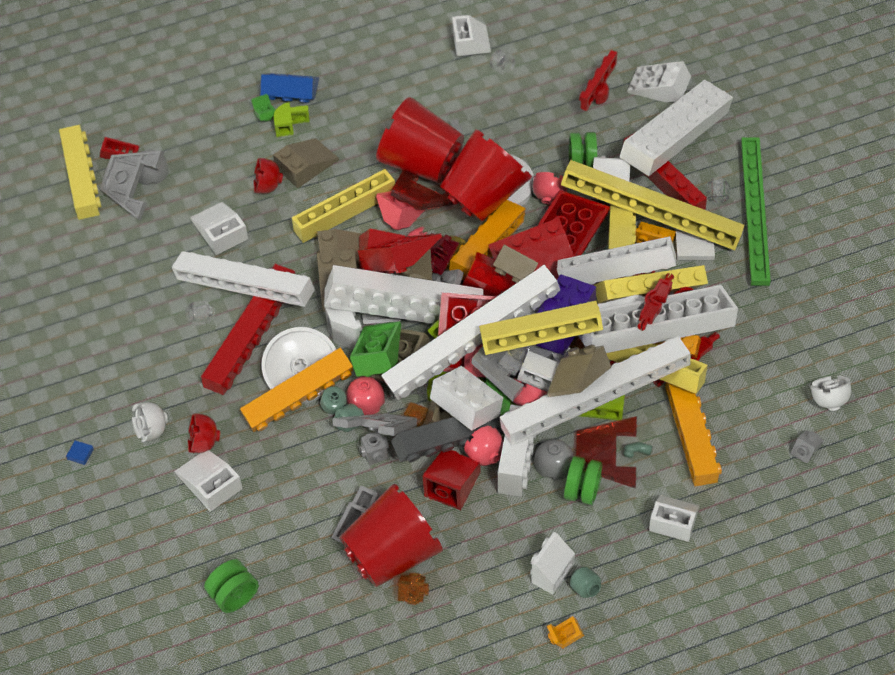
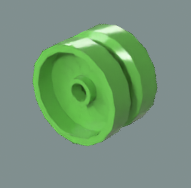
M579 132L569 134V161L573 160L581 164L584 161L586 166L593 168L594 157H597L595 132L585 133L584 144H582Z
M574 456L566 480L564 499L575 502L582 490V503L593 506L600 487L602 462L591 460L585 471V459Z
M238 559L229 560L217 567L209 575L204 585L206 593L215 600L216 605L224 613H231L242 608L254 597L259 587L257 579L248 572L246 566Z

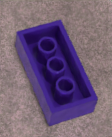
M561 274L557 280L560 291L554 297L545 300L537 313L596 301V286ZM575 336L535 345L564 356Z

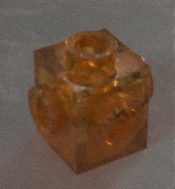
M419 573L401 574L398 585V601H407L411 605L423 603L425 596L429 595V583H426V576H421Z

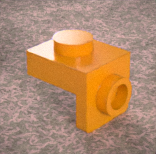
M574 616L557 626L552 624L547 626L550 632L548 637L552 644H556L563 649L584 637L580 625Z

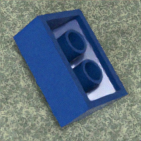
M273 73L261 74L260 96L268 94L270 100L282 97L284 101H293V98H300L299 102H310V99H315L319 77Z

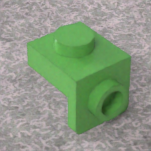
M268 94L251 99L255 115L260 121H269L274 117L276 109L271 105Z

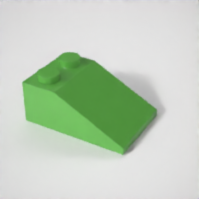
M400 321L364 326L350 355L357 377L384 374L396 366L401 332Z

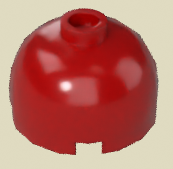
M267 158L257 159L254 172L256 179L253 182L254 193H272L276 190L278 183H282L283 173H280L279 166L274 161Z
M196 413L192 415L188 431L190 433L188 451L192 453L210 451L215 441L219 442L220 430H217L216 423L211 417Z

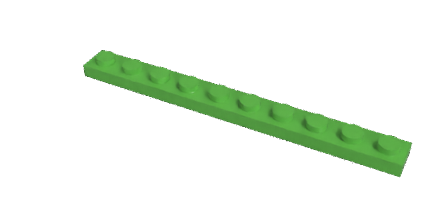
M742 137L741 151L751 286H770L760 137Z

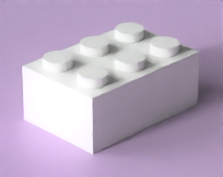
M462 366L434 379L430 395L431 400L471 431L500 416L504 398Z

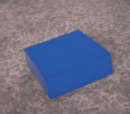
M75 440L66 455L67 460L86 465L94 448L92 445Z

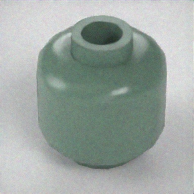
M337 386L328 387L322 393L320 399L321 407L325 412L335 414L336 410L345 406L347 396Z
M350 403L336 410L334 418L364 415L361 408ZM360 426L352 427V428H343V427H337V428H338L339 430L344 431V432H350V431H352V430H354V429H356V428H358V427H360Z
M581 567L572 573L570 586L583 598L594 597L601 589V579L590 568Z

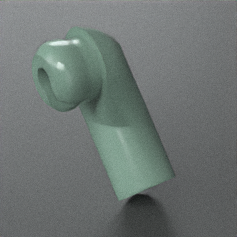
M641 442L626 444L623 448L625 449L623 455L629 458L634 456V452L650 455L653 446Z

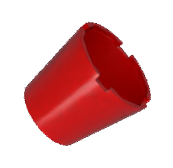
M408 97L400 104L391 117L394 121L390 129L386 128L381 137L376 159L382 164L441 183L459 156L463 147L464 135L417 100Z
M475 129L441 183L440 188L448 194L447 199L453 204L458 203L462 206L461 210L470 217L473 215L483 222L527 183L532 176L528 171L523 172L521 170L523 166L490 138L485 140L483 138L484 134Z
M396 484L391 485L339 536L345 546L344 550L347 557L352 563H357L359 573L364 579L368 578L375 587L384 584L443 551L438 538L435 537L433 539L429 532L432 530L430 525L403 491L400 493L397 491L399 487Z

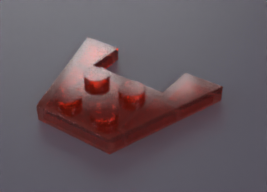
M402 171L390 195L397 198L399 202L411 205L416 210L455 205L447 199L448 194L446 192L440 194L416 183L419 176Z
M637 416L577 430L576 456L585 459V471L591 460L601 461L602 478L636 488V467L616 466V437H636Z

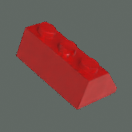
M476 251L462 285L482 288L483 295L499 296L517 283L512 281L513 277L506 273L503 276L494 271L496 267L493 264L496 259Z

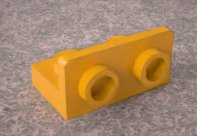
M641 221L639 227L636 228L635 243L670 236L673 243L676 231Z

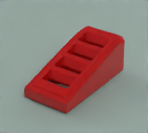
M105 137L100 150V158L110 159L111 155L129 154V150H132V153H138L139 145Z

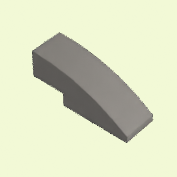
M361 485L353 502H349L331 538L342 543L339 536L381 495Z

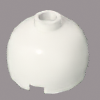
M827 376L813 381L811 392L815 402L823 408H828L830 411L840 409L851 396V383L848 377L837 376L838 379L831 380V376Z
M152 402L135 404L132 408V412L136 411L135 417H132V423L136 436L138 438L142 436L143 440L141 442L151 441L160 437L168 422L167 414L157 404Z

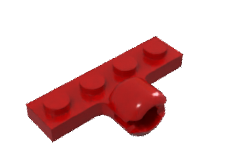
M611 50L608 56H604L602 65L596 69L593 79L588 81L586 90L580 94V109L587 111L594 99H596V104H603L608 100L609 86L606 82L617 65L618 52Z

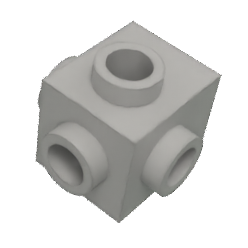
M378 431L361 437L362 446H359L362 457H366L369 466L388 459L387 449L389 444L386 437L382 438Z

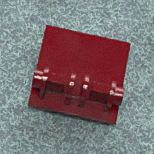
M445 234L444 237H441L430 248L432 272L438 275L443 274L460 244L451 240L452 238L449 235Z

